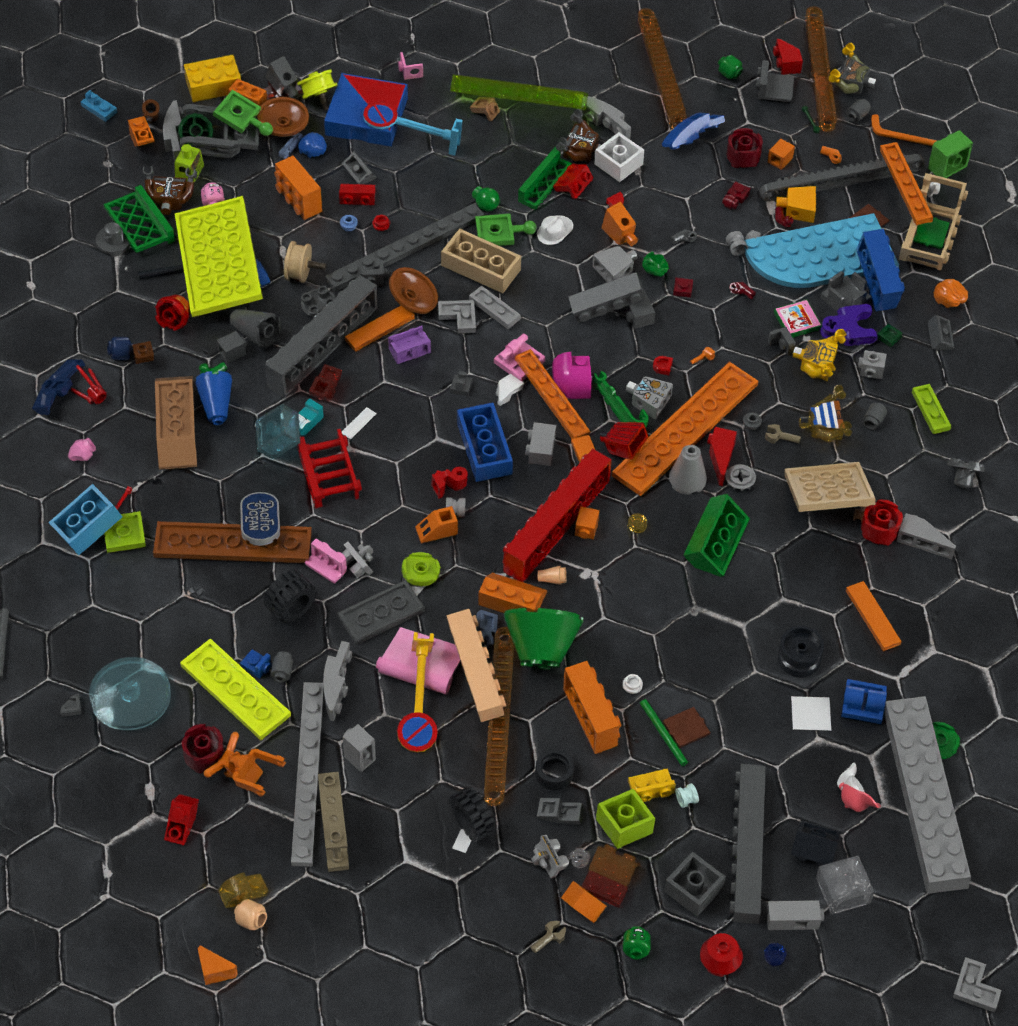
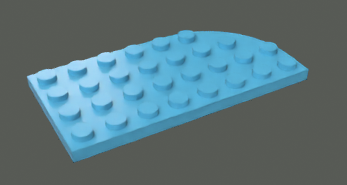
M874 213L761 236L756 239L744 240L748 246L747 250L745 248V255L750 265L761 276L776 284L793 288L825 285L829 283L830 278L840 271L844 273V277L847 275L850 279L854 272L861 277L864 276L856 252L863 232L878 230L881 227ZM895 257V265L899 267V263Z

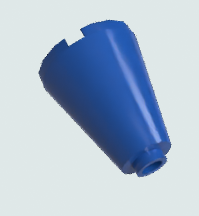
M212 371L202 373L196 377L195 386L208 421L214 425L223 424L228 416L232 377L229 373L218 371L219 374H212Z

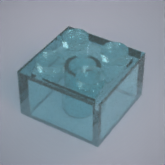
M281 404L257 419V451L271 459H275L300 444L299 413Z

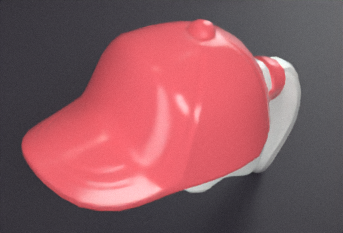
M852 763L840 775L837 781V785L842 791L841 798L845 808H850L856 812H862L869 806L880 808L881 805L864 792L862 785L854 777L857 767L855 763Z

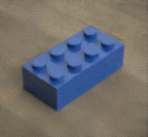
M884 229L863 232L856 249L870 295L872 296L871 299L875 311L896 308L905 291L904 283L899 278V268L894 262V252L889 247V237L885 234Z
M494 403L457 410V425L475 481L512 475L513 460Z

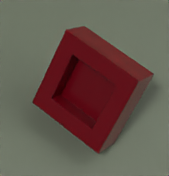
M675 277L673 296L691 298L693 279Z

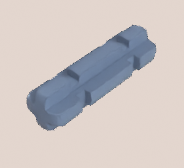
M301 133L293 135L278 152L279 157L286 159L298 146L303 135Z

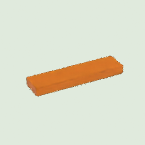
M399 306L345 336V341L356 352L414 320L415 314Z
M862 581L846 587L848 596L882 651L884 652L901 645L900 638L865 582Z

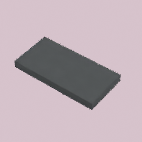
M404 580L338 612L337 617L355 644L358 645L424 613L425 607L408 582Z

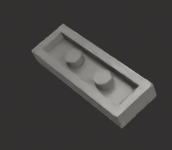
M483 286L469 295V300H474L476 306L507 329L521 319V315Z

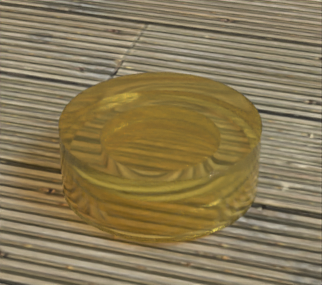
M639 513L631 515L628 519L629 529L635 533L645 531L647 528V518Z

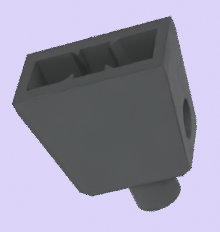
M282 56L271 62L266 73V79L279 96L287 94L290 98L295 99L299 95L295 88L298 79L288 61Z

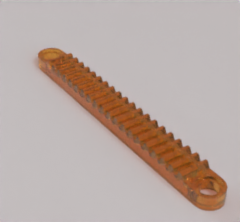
M812 6L806 10L805 21L818 115L817 120L819 127L823 131L829 132L836 128L837 117L832 82L829 81L830 64L822 10L819 7ZM824 121H831L832 124H825Z
M644 8L638 12V23L666 115L673 130L678 125L675 124L676 121L682 122L687 119L684 103H682L681 93H679L678 84L676 83L675 74H673L672 65L670 64L669 55L667 54L655 13L651 9Z
M508 627L499 628L495 632L493 668L495 674L492 677L493 679H498L501 689L498 691L499 696L503 695L506 707H503L504 716L489 720L484 800L491 806L500 805L505 798L514 643ZM505 634L508 635L510 639L508 641H502L499 637ZM491 791H498L500 796L498 798H491L488 794Z

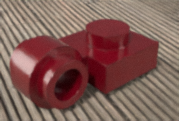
M735 181L724 196L722 204L730 210L736 209L738 204H742L750 194L751 188Z

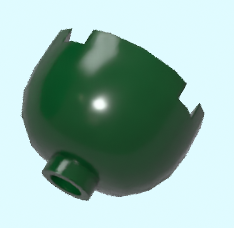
M189 114L181 120L178 126L179 138L181 139L186 136L212 138V124L202 114Z

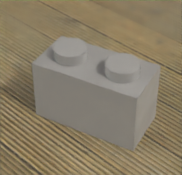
M534 422L533 430L529 429L528 441L531 442L526 445L525 455L529 456L528 463L551 466L556 425Z
M359 724L354 728H349L343 735L344 757L356 769L362 772L376 760L375 739Z

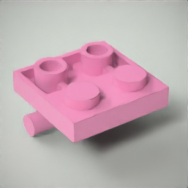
M524 333L519 338L513 339L494 358V363L520 381L526 379L527 376L515 361L516 355L531 349L541 364L546 361L544 355L525 342L528 336Z

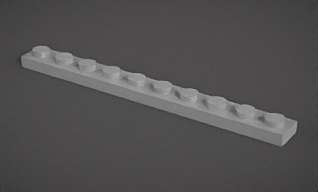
M304 682L291 866L313 867L324 697L323 683Z

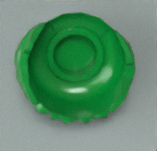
M650 252L644 257L642 262L645 272L652 276L662 277L669 269L668 262L662 254Z

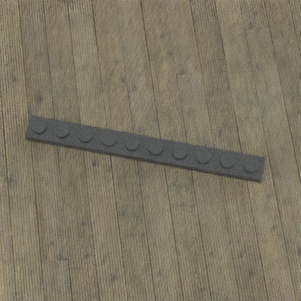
M473 203L326 275L325 281L336 292L348 286L359 275L362 276V269H380V261H383V268L456 233L459 228L464 229L474 224L475 216H484V213Z

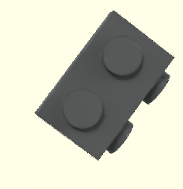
M762 60V67H758L757 77H760L756 82V89H759L758 99L791 102L794 77L768 73L769 61Z

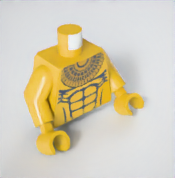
M838 329L835 332V336L816 341L810 340L806 349L795 347L793 358L802 360L801 370L811 378H820L828 381V378L833 375L832 371L836 370L833 363L837 354V343H845V336L847 334L844 329Z

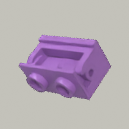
M422 326L388 337L389 350L397 364L431 353V341L423 331Z

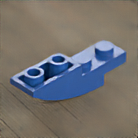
M697 113L688 117L666 136L662 142V147H670L672 150L680 148L681 144H692L693 140L699 138V133L705 132L706 128H717L720 123L725 122L724 115Z

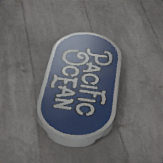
M255 492L245 496L240 503L242 538L245 541L248 540L250 544L258 546L268 545L275 538L277 540L280 536L278 499L274 495L265 492Z

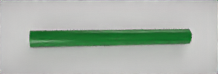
M647 699L642 700L640 705L680 765L685 766L688 763L687 759Z

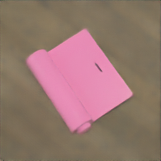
M400 627L384 655L377 660L376 668H378V673L416 685L418 657L416 656V651H411L414 631ZM418 633V638L429 639V636ZM434 638L432 651L428 652V657H426L424 688L445 695L448 694L453 674L461 662L455 644Z

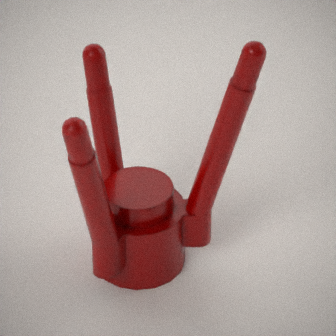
M76 365V368L90 387L87 390L88 396L74 388H71V391L87 400L90 404L93 402L95 404L102 403L107 396V392L102 388L90 368L88 369L94 383L79 365Z

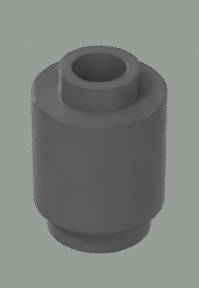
M866 99L857 100L846 111L848 119L858 123L869 113L870 103Z
M872 403L863 417V425L867 429L876 430V428L880 427L887 414L885 406L881 403Z
M278 652L273 659L270 676L276 682L283 683L290 679L293 659L290 653Z

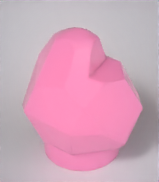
M89 438L76 440L70 447L68 458L71 461H88L93 455L92 452L96 451V447Z

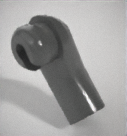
M684 229L671 236L670 241L674 245L680 241L694 242L697 239V233Z

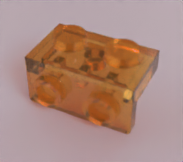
M605 844L604 847L598 846L588 870L628 887L636 867L639 866V863L635 861L636 857L625 852L624 855L616 853L617 849L608 844Z

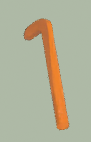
M877 114L872 115V129L879 136L927 146H933L937 141L882 129L879 124V116Z

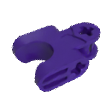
M869 304L841 307L837 310V316H828L822 322L820 334L824 339L835 336V332L838 329H844L847 334L845 336L846 341L843 343L845 346L871 344L878 338L877 332L874 329H865L857 324L859 320L867 319L872 314V308Z

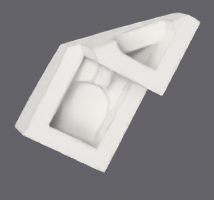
M512 374L501 379L498 382L496 391L498 405L501 406L510 401L511 395L522 390L524 383Z

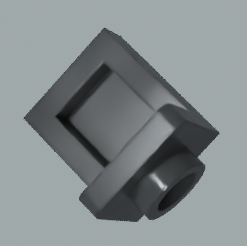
M380 261V269H362V277L377 286H384V279H387V268H383V261Z

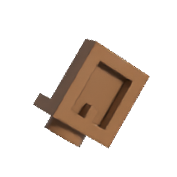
M478 97L470 106L472 113H485L489 121H493L500 112L493 97Z

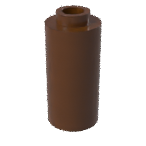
M153 99L146 100L142 105V116H145L146 121L149 123H154L159 119V104Z

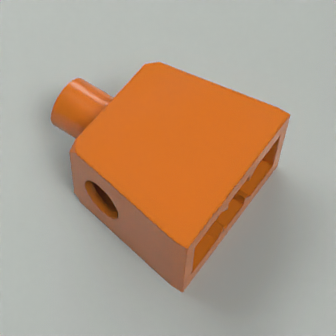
M619 202L606 209L602 229L618 245L625 242L630 246L635 245L638 242V238L634 235L636 223L624 205Z

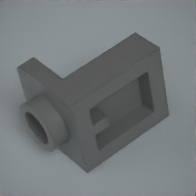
M787 327L775 329L769 333L768 343L770 346L779 343L780 348L785 351L787 356L793 354L796 342Z

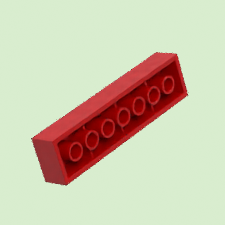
M591 449L588 454L583 455L577 467L574 466L566 479H562L558 489L550 493L548 500L538 507L537 513L533 517H529L525 527L522 530L519 529L511 543L508 542L503 549L504 573L520 582H524L575 523L580 507L587 508L609 483L610 458L594 449Z

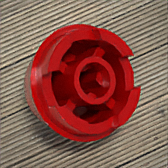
M180 295L162 297L155 306L157 313L155 318L163 328L168 327L176 331L187 324L191 311L189 302Z
M719 933L703 943L700 950V958L709 973L723 977L735 972L740 967L743 960V952L735 938L729 934Z

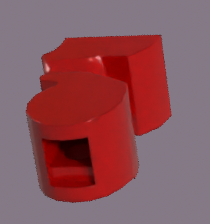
M455 467L452 472L446 469L445 471L437 470L435 474H432L431 485L438 498L440 499L444 496L445 485L455 491L465 488L468 472L463 467Z

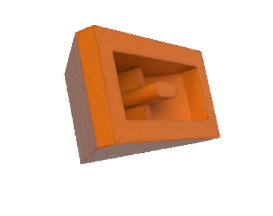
M575 881L570 884L561 897L572 908L593 923L597 921L607 907Z
M201 945L198 947L205 985L236 978L238 972L235 964Z

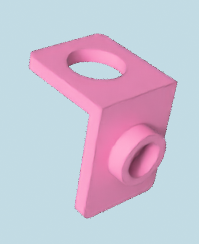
M400 52L398 67L399 71L403 72L404 80L423 77V64L406 66L403 52ZM412 69H419L417 74L410 73Z

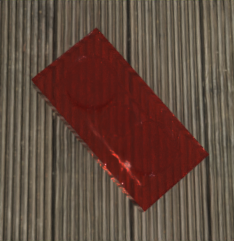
M591 870L581 886L596 898L618 908L628 891L627 886Z

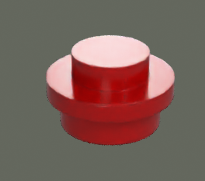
M377 215L372 222L373 228L378 231H385L390 227V220L385 215Z

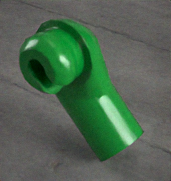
M224 362L214 368H209L208 364L205 363L199 366L200 374L212 371V374H219L218 371L225 372L228 369Z

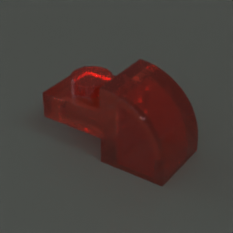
M324 364L319 377H315L309 394L330 401L336 393L335 387L342 375V370Z

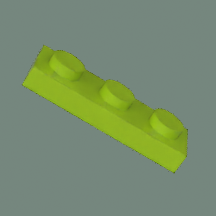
M926 384L912 388V394L932 434L949 431L951 424L931 385Z

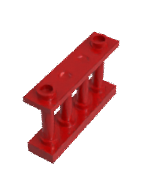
M337 429V439L316 444H306L304 436L296 438L297 450L315 508L322 507V499L325 496L353 490L355 499H359V491L362 490L360 479L356 480L346 448L348 446L347 437L342 435L341 429ZM338 446L341 450V454L318 459L310 458L309 456L311 452ZM344 461L346 466L344 469L321 474L314 472L317 466ZM349 476L350 479L348 484L323 489L318 486L320 481Z

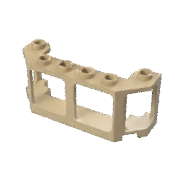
M925 173L921 193L931 213L950 218L953 221L948 237L945 238L943 244L944 249L941 255L911 248L918 225H915L912 219L906 239L901 247L899 260L910 261L942 270L943 264H946L949 259L950 253L947 251L951 250L954 240H951V238H955L958 228L955 225L959 226L962 215H959L962 201H966L968 191L965 190L967 183ZM931 182L961 189L955 209L927 202ZM909 255L936 261L938 265L912 259Z

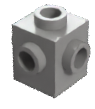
M865 350L864 356L859 358L858 368H861L860 376L882 379L887 354Z

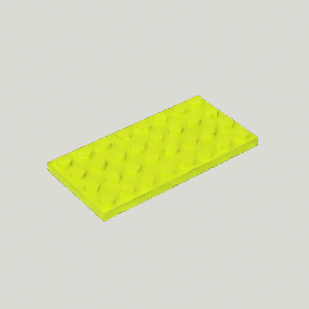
M243 196L175 213L192 317L263 299Z

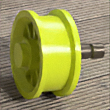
M332 69L321 73L316 71L309 74L308 78L297 83L298 86H301L304 93L302 98L307 99L319 96L324 111L329 109L325 93L337 86V83H334L331 76Z

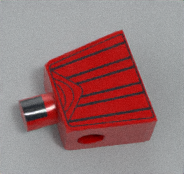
M618 422L609 432L602 431L600 434V441L606 444L610 454L630 460L634 458L648 439L643 422Z

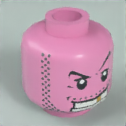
M216 183L206 184L201 189L202 204L206 206L225 201L223 188Z

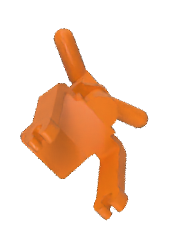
M233 732L223 756L217 763L204 771V776L210 777L219 770L226 768L227 770L224 772V775L233 778L236 786L254 792L258 796H263L265 794L264 788L261 785L255 784L263 774V771L255 760L259 758L279 767H284L286 762L280 755L275 756L259 749H252L249 754L245 755L240 754L238 751L234 753L239 734Z

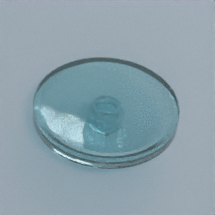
M139 657L121 658L107 664L95 675L89 690V699L94 714L104 724L119 730H136L154 723L164 714L171 698L170 682L164 670L156 663Z

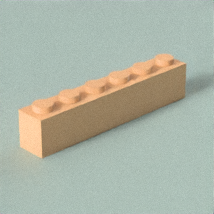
M470 609L447 615L448 624L480 721L484 722L504 716L503 707H506L503 695L499 696L498 691L501 690L498 679H493L492 677L495 671L492 662H487V658L490 657L487 647H482L481 643L484 642L482 633L476 630V627L479 626L476 615L472 616Z

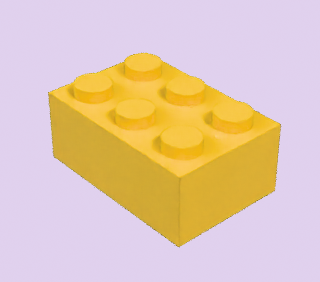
M233 55L184 64L185 79L193 102L227 96L229 94L228 89L237 79L241 80Z

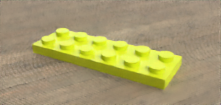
M211 639L180 662L181 667L259 740L264 739L291 717V712Z

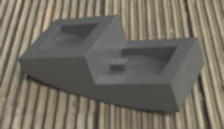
M540 798L537 817L550 822L581 825L584 806L582 803L562 802L560 798Z

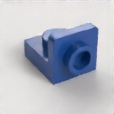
M252 649L240 662V666L260 679L263 674H267L271 669V656L268 653L262 656Z

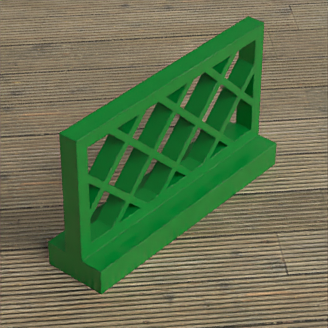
M142 185L135 187V192L104 204V209L111 219L120 225L124 237L136 253L165 241L168 245L175 242L173 228ZM132 199L136 201L135 205L127 204V201ZM115 206L121 207L119 211L111 210V208ZM124 208L132 209L131 214L124 213ZM136 210L142 211L144 215H135ZM120 217L129 218L127 223L119 221ZM132 219L141 221L139 225L131 224ZM144 222L152 223L151 228L143 226ZM128 228L137 230L135 234L127 232ZM140 231L149 232L147 237L141 236L139 233ZM155 233L160 234L161 237L151 238V235ZM136 240L145 241L144 244L139 246L135 244Z

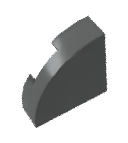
M79 694L72 695L62 705L61 717L82 714Z

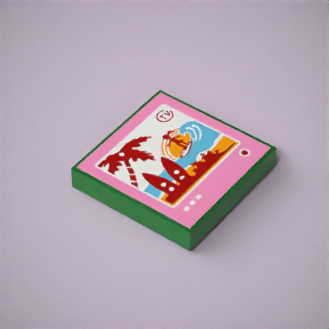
M807 299L774 309V314L781 327H787L792 337L821 330L822 324Z

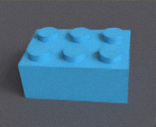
M92 484L49 521V524L80 555L123 516Z

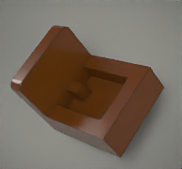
M151 341L132 345L136 364L154 361Z

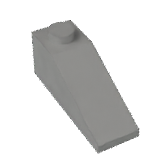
M905 514L897 542L952 560L956 545L925 519L916 515Z

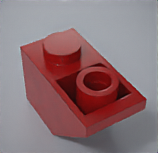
M777 39L776 46L773 47V54L777 57L776 65L777 68H780L781 75L801 73L803 60L800 49L781 39Z
M179 794L172 800L164 840L181 845L186 843L196 818L199 799Z

